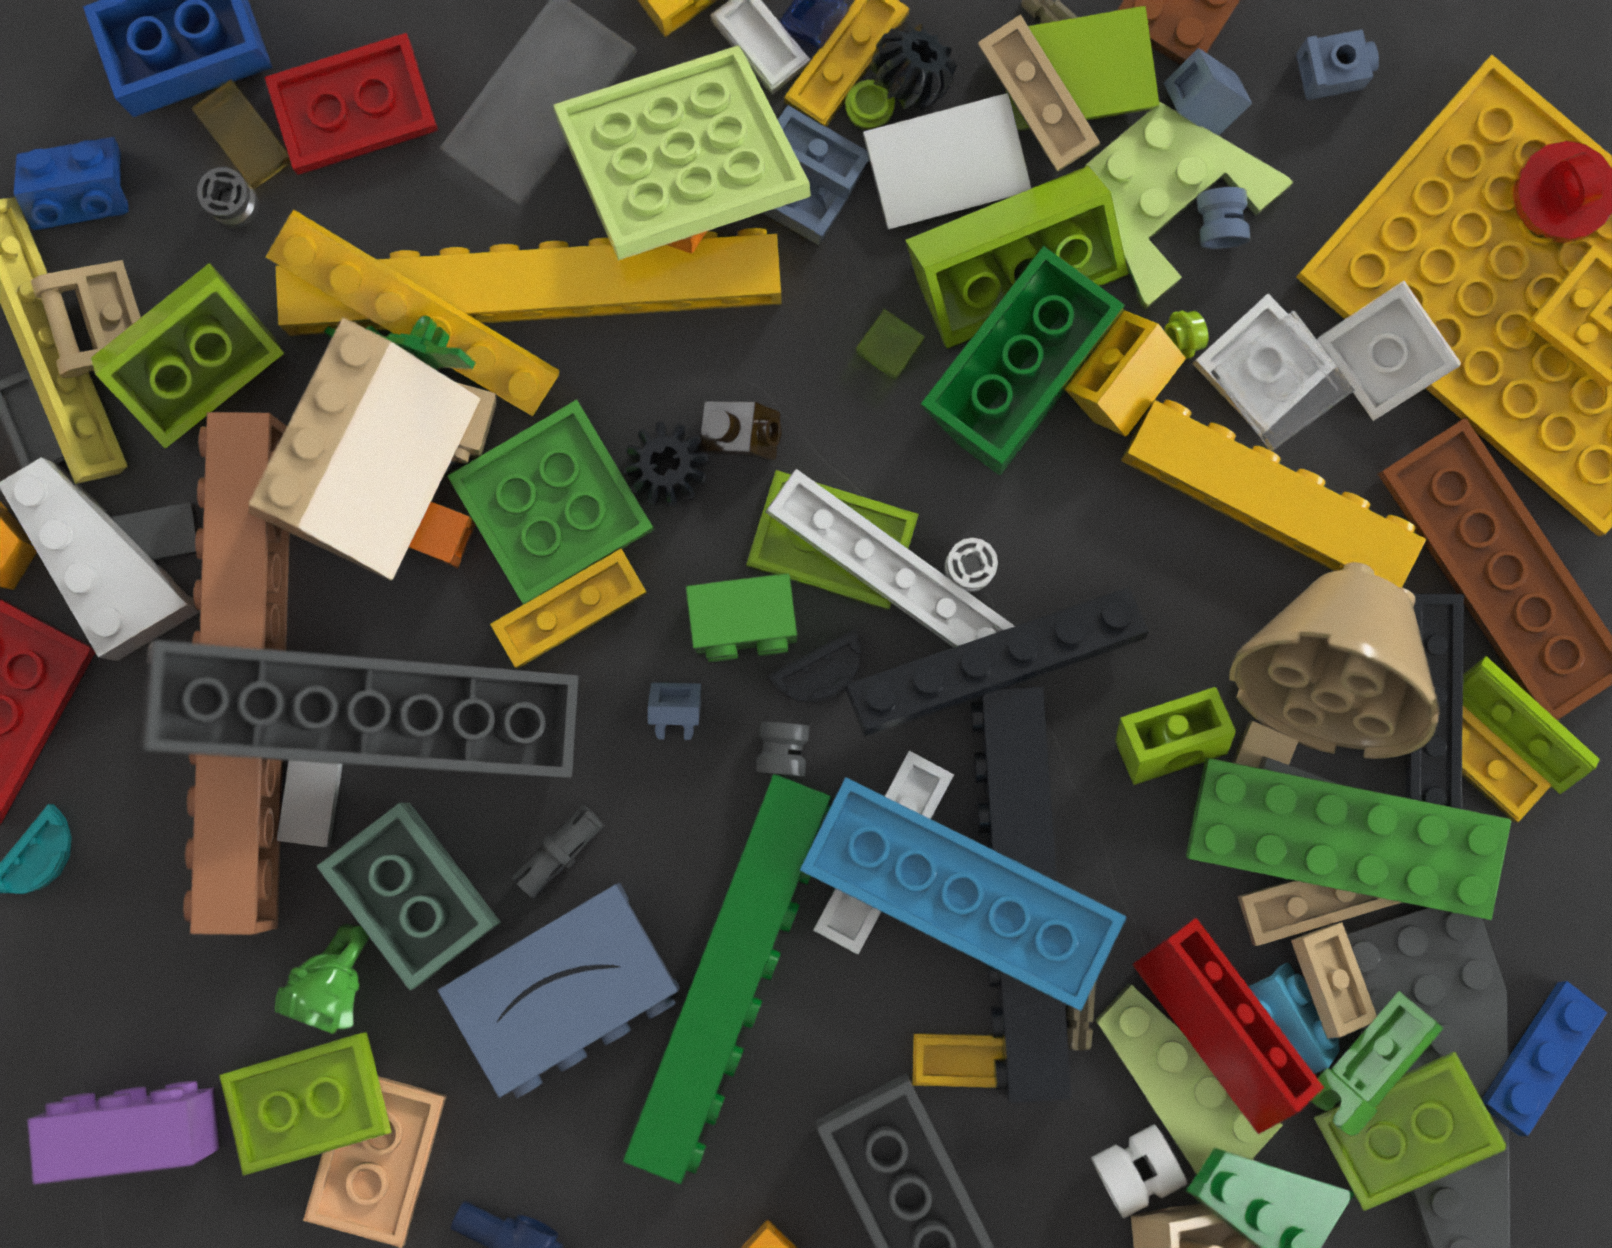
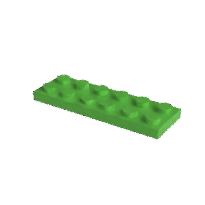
M1205 757L1186 857L1192 860L1492 920L1512 819Z

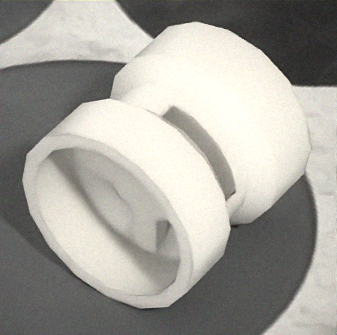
M963 539L954 545L946 557L944 565L945 576L968 593L979 591L987 586L996 574L998 566L997 555L992 546L982 539Z

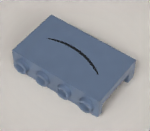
M620 882L438 989L440 996L499 1098L510 1091L514 1093L516 1098L523 1096L543 1083L539 1076L540 1073L557 1064L561 1072L587 1057L583 1049L585 1046L599 1038L602 1039L604 1045H608L632 1030L627 1021L644 1011L648 1018L651 1019L675 1004L671 995L678 992L680 986L676 979L673 980L636 917L628 903L630 899Z

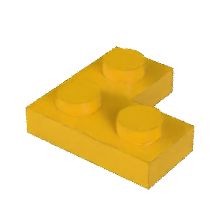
M1596 244L1589 247L1526 324L1604 387L1612 384V320L1604 314L1612 304V257Z

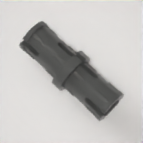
M581 804L561 828L552 836L547 834L541 840L543 845L525 865L511 876L512 879L526 894L535 899L547 884L565 867L570 869L577 862L574 857L605 827V824L588 807Z

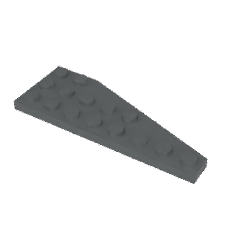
M1421 907L1347 931V937L1377 1016L1397 992L1400 991L1444 1028L1406 1073L1455 1051L1482 1099L1508 1059L1507 989L1483 919ZM1369 1025L1356 1030L1358 1038ZM1491 1114L1490 1116L1506 1144L1505 1151L1410 1191L1429 1248H1510L1509 1128Z

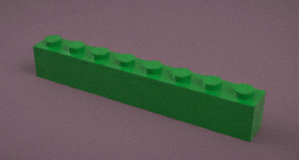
M773 774L623 1162L678 1184H681L686 1171L696 1174L706 1148V1144L698 1142L700 1133L705 1122L714 1126L725 1096L716 1093L723 1074L733 1077L744 1048L735 1045L741 1027L745 1026L752 1029L763 1000L753 996L760 978L770 981L781 952L772 949L779 930L789 933L800 905L792 902L791 898L797 882L807 885L811 877L800 871L816 834H818L831 808L827 806L831 796Z

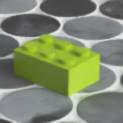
M209 263L93 355L91 361L95 375L166 449L206 417L207 412H212L282 356L284 352L272 333Z

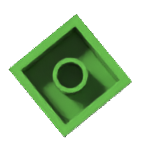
M789 573L686 586L693 648L698 655L706 654L708 662L738 659L737 650L757 648L758 656L783 654L788 652V644L797 643Z

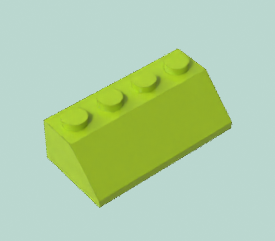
M1089 165L905 240L917 282L946 348L965 342L975 335L1043 246L1098 286L1128 275L1111 192Z

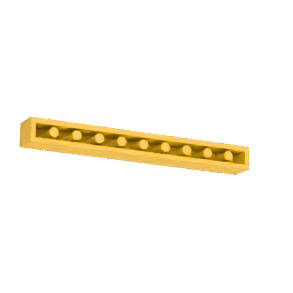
M763 228L742 229L737 232V236L717 237L716 232L707 231L693 254L663 245L618 260L607 237L589 240V246L569 247V243L565 241H546L539 244V249L519 250V246L514 244H498L489 247V252L470 253V250L467 248L449 247L441 249L439 251L440 255L420 257V253L417 251L401 250L390 253V259H376L480 323L781 304L777 234H767V230ZM275 266L278 326L289 336L325 334L324 330L328 326L337 330L342 318L365 329L368 326H373L376 330H387L285 268Z

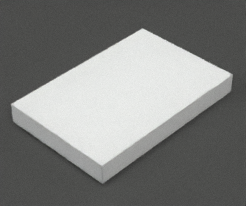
M1008 93L863 132L887 230L1008 198L1031 189Z

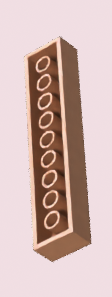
M207 412V427H201L199 451L202 457H206L205 477H200L197 485V500L199 507L204 508L203 528L197 530L195 540L197 557L202 559V579H198L195 582L194 604L196 610H201L200 631L194 632L192 644L286 651L290 532L250 514L248 504L288 427L270 413ZM189 754L191 765H196L195 786H190L187 795L188 815L194 817V836L188 839L185 850L186 866L188 869H192V890H188L184 898V918L187 922H191L190 934H257L278 929L281 841H277L282 808L283 761Z

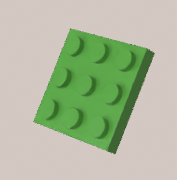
M577 400L447 476L523 605L617 550L627 547L654 531L652 524Z

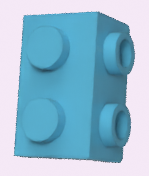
M1285 963L1279 966L1271 976L1248 986L1311 1071L1316 1074L1329 1068L1340 1051L1338 1046L1339 1038L1327 1039L1303 976L1298 973L1295 974L1290 964Z

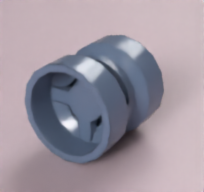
M1216 188L1197 195V211L1203 216L1204 225L1199 230L1200 246L1208 249L1230 248L1246 244L1251 240L1250 226L1244 221L1243 211L1248 206L1247 191L1244 188Z

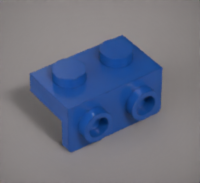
M115 137L85 140L76 144L48 149H35L16 155L14 196L32 229L39 230L128 213V201L120 186L121 151Z

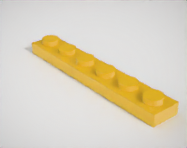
M295 210L289 215L266 255V258L394 334L400 335L403 333L410 335L417 320L422 316H429L436 322L437 327H441L449 334L450 338L446 347L460 348L476 362L473 369H452L487 390L496 393L497 396L532 417L559 376L560 370Z

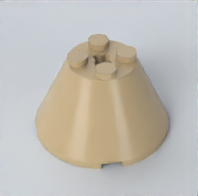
M1357 562L1347 563L1343 570L1329 572L1320 576L1237 652L1230 670V680L1235 681L1239 688L1236 698L1255 719L1266 727L1299 740L1298 743L1322 752L1335 754L1336 747L1339 746L1365 750L1364 758L1378 759L1397 757L1418 750L1429 742L1434 735L1439 719V708L1413 608L1415 604L1414 594L1384 578L1374 575V571L1369 566Z

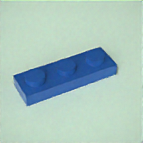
M1568 981L1558 982L1481 1100L1487 1111L1518 1136H1529L1607 1012Z

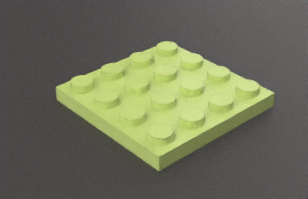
M740 45L553 104L556 120L618 260L811 197L810 183Z

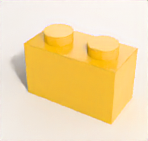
M1124 310L1065 387V390L1094 423L1127 437L1186 358L1158 323Z

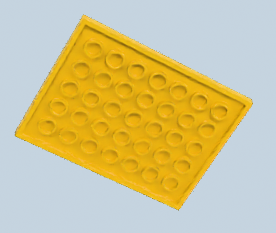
M1491 55L1301 270L1296 278L1344 319L1404 280L1461 362L1458 368L1425 389L1460 419L1466 418L1474 431L1599 537L1605 535L1612 527V384L1604 387L1526 324L1589 247L1596 244L1612 257V214L1602 227L1583 240L1568 243L1552 241L1553 239L1547 238L1542 234L1538 236L1526 227L1516 212L1513 189L1520 172L1519 170L1525 161L1548 144L1563 141L1586 144L1602 154L1611 168L1612 156L1502 62ZM1612 304L1604 312L1611 320Z

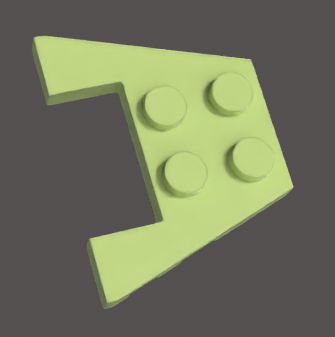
M1161 102L1159 103V108L1151 109L1086 164V166L1089 165L1111 192L1127 269L1137 289L1136 295L1145 310L1179 282L1182 277L1149 239L1195 201L1198 194L1208 190L1222 178L1230 187L1244 188L1247 191L1248 208L1257 215L1293 183L1288 176L1206 128L1197 126Z

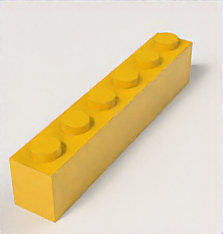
M1155 400L1146 410L1121 459L1122 462L1334 571L1343 570L1347 563H1362L1369 566L1374 571V575L1384 578L1400 588L1403 587L1426 541L1425 538L1413 533L1415 530L1413 524L1398 516L1387 515L1384 518L1369 510L1370 503L1353 493L1343 492L1342 495L1337 494L1324 487L1326 481L1319 475L1305 469H1298L1295 472L1279 464L1281 458L1264 447L1253 446L1250 449L1234 441L1236 434L1224 426L1216 423H1209L1208 426H1205L1190 418L1191 411L1177 402L1165 400L1162 404Z

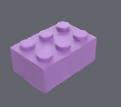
M185 1081L165 1085V1089L151 1091V1095H147L146 1087H134L114 1091V1095L100 1097L98 1101L95 1099V1093H83L63 1097V1101L46 1104L45 1113L28 1119L33 1184L188 1166L197 1163L220 1149L214 1087L198 1089L197 1081Z

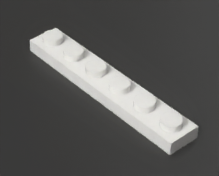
M797 469L793 471L765 511L769 516L952 647L1014 627L1009 621Z

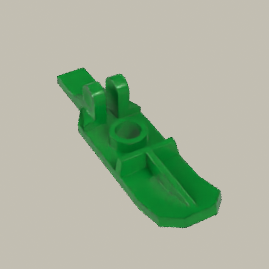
M427 315L417 320L410 335L390 333L386 337L373 326L366 328L393 342L435 370H438L440 367L473 369L476 364L460 348L446 347L450 338L449 334L441 327H437L436 322ZM328 326L324 333L332 340L336 330Z

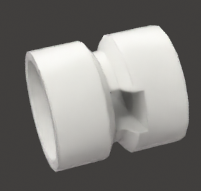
M1155 1124L1130 1136L1127 1148L1123 1149L1115 1144L1091 1157L1102 1183L1123 1219L1147 1207L1150 1195L1155 1194L1160 1198H1164L1187 1185L1177 1160ZM1142 1156L1153 1174V1177L1144 1182L1132 1162Z

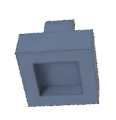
M651 682L648 700V724H656L655 734L657 738L664 739L666 725H682L684 727V740H691L694 733V725H699L701 684Z

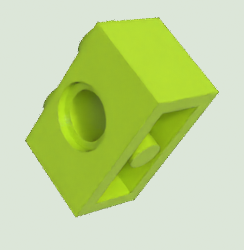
M1213 687L1121 717L1115 743L1132 783L1136 785L1205 762V757L1215 759L1227 755L1236 730L1217 688Z

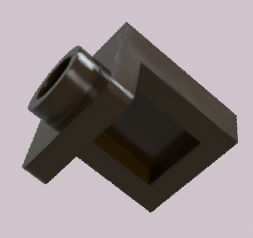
M705 401L700 437L702 443L699 446V451L721 455H752L763 460H775L777 445L782 435L780 412L757 402Z

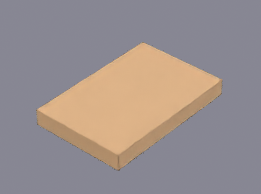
M378 1076L392 1133L322 1153L303 1221L402 1248L407 1239L447 1095Z

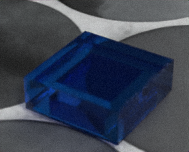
M794 0L779 22L790 34L821 49L847 14L849 8L844 0Z

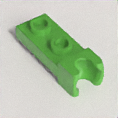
M1398 991L1335 1064L1332 1070L1326 1068L1318 1077L1324 1089L1310 1102L1323 1111H1329L1335 1104L1342 1101L1341 1107L1333 1117V1123L1349 1136L1357 1135L1378 1112L1375 1107L1444 1028Z

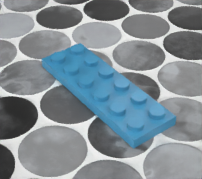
M845 777L800 871L1080 1011L1126 919L1125 915Z

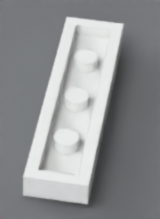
M908 751L885 797L931 819L954 774ZM835 888L813 930L850 951L859 954L881 911Z

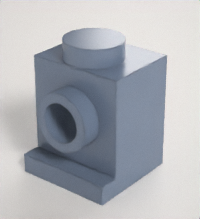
M1363 29L1317 38V35L1307 37L1296 53L1306 101L1363 90L1373 78V71H1377L1379 67V55L1376 44L1373 41L1365 42ZM1346 54L1348 64L1341 63L1337 56Z

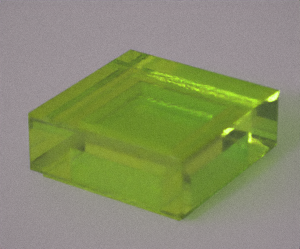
M884 309L857 346L855 352L896 380L923 343L925 337Z

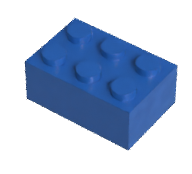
M100 0L83 6L114 97L132 117L272 68L248 0Z

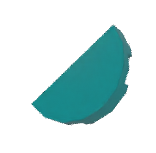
M48 804L0 862V893L27 894L45 888L61 875L70 858L72 837L66 818L54 804Z

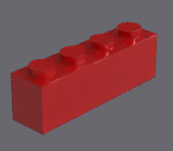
M1197 918L1167 937L1132 964L1258 1135L1298 1113L1324 1089L1323 1085Z

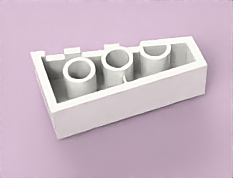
M41 457L0 481L2 493L99 658L119 661L201 612V610H196L194 599L188 596L173 581L174 579L160 565L156 564L106 513L107 511L79 483H74L72 476L62 466Z

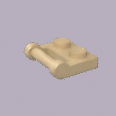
M123 260L47 273L37 276L30 281L35 297L41 298L60 357L56 360V364L62 378H72L93 371L91 357L141 318ZM75 290L93 350L79 352L61 293Z

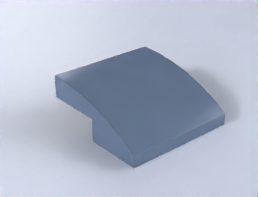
M787 105L778 118V122L810 183L811 197L763 212V214L815 244L820 245L870 160L868 152L864 148Z

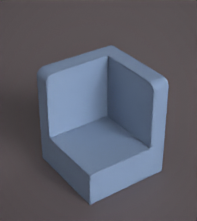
M1200 48L1164 82L1177 112L1197 126L1204 127L1218 136L1252 104L1238 75Z

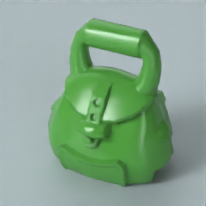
M352 924L341 925L322 954L311 957L299 968L294 967L288 976V979H290L288 983L278 989L275 1012L334 1034L337 1029L352 1027L354 996L360 985L358 983V974L352 966L369 939V935L363 927ZM346 944H348V946L346 947V949L341 953V951H342V949L344 948V946H345Z

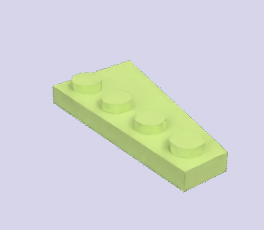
M1128 983L1095 1020L1196 1175L1214 1147L1253 1159L1283 1126L1281 1123H1278L1258 1135L1182 1031L1133 985Z

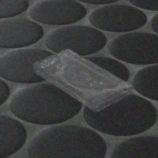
M549 0L441 145L442 153L522 209L568 147L556 120L553 104L613 86L636 55V48L569 0Z

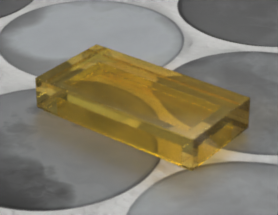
M232 79L192 107L193 111L253 189H256L291 163L287 151Z

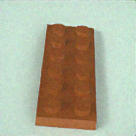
M1466 418L1378 473L1408 521L1415 526L1416 533L1426 539L1424 545L1456 593L1464 594V605L1516 683L1547 712L1558 720L1612 685V635Z

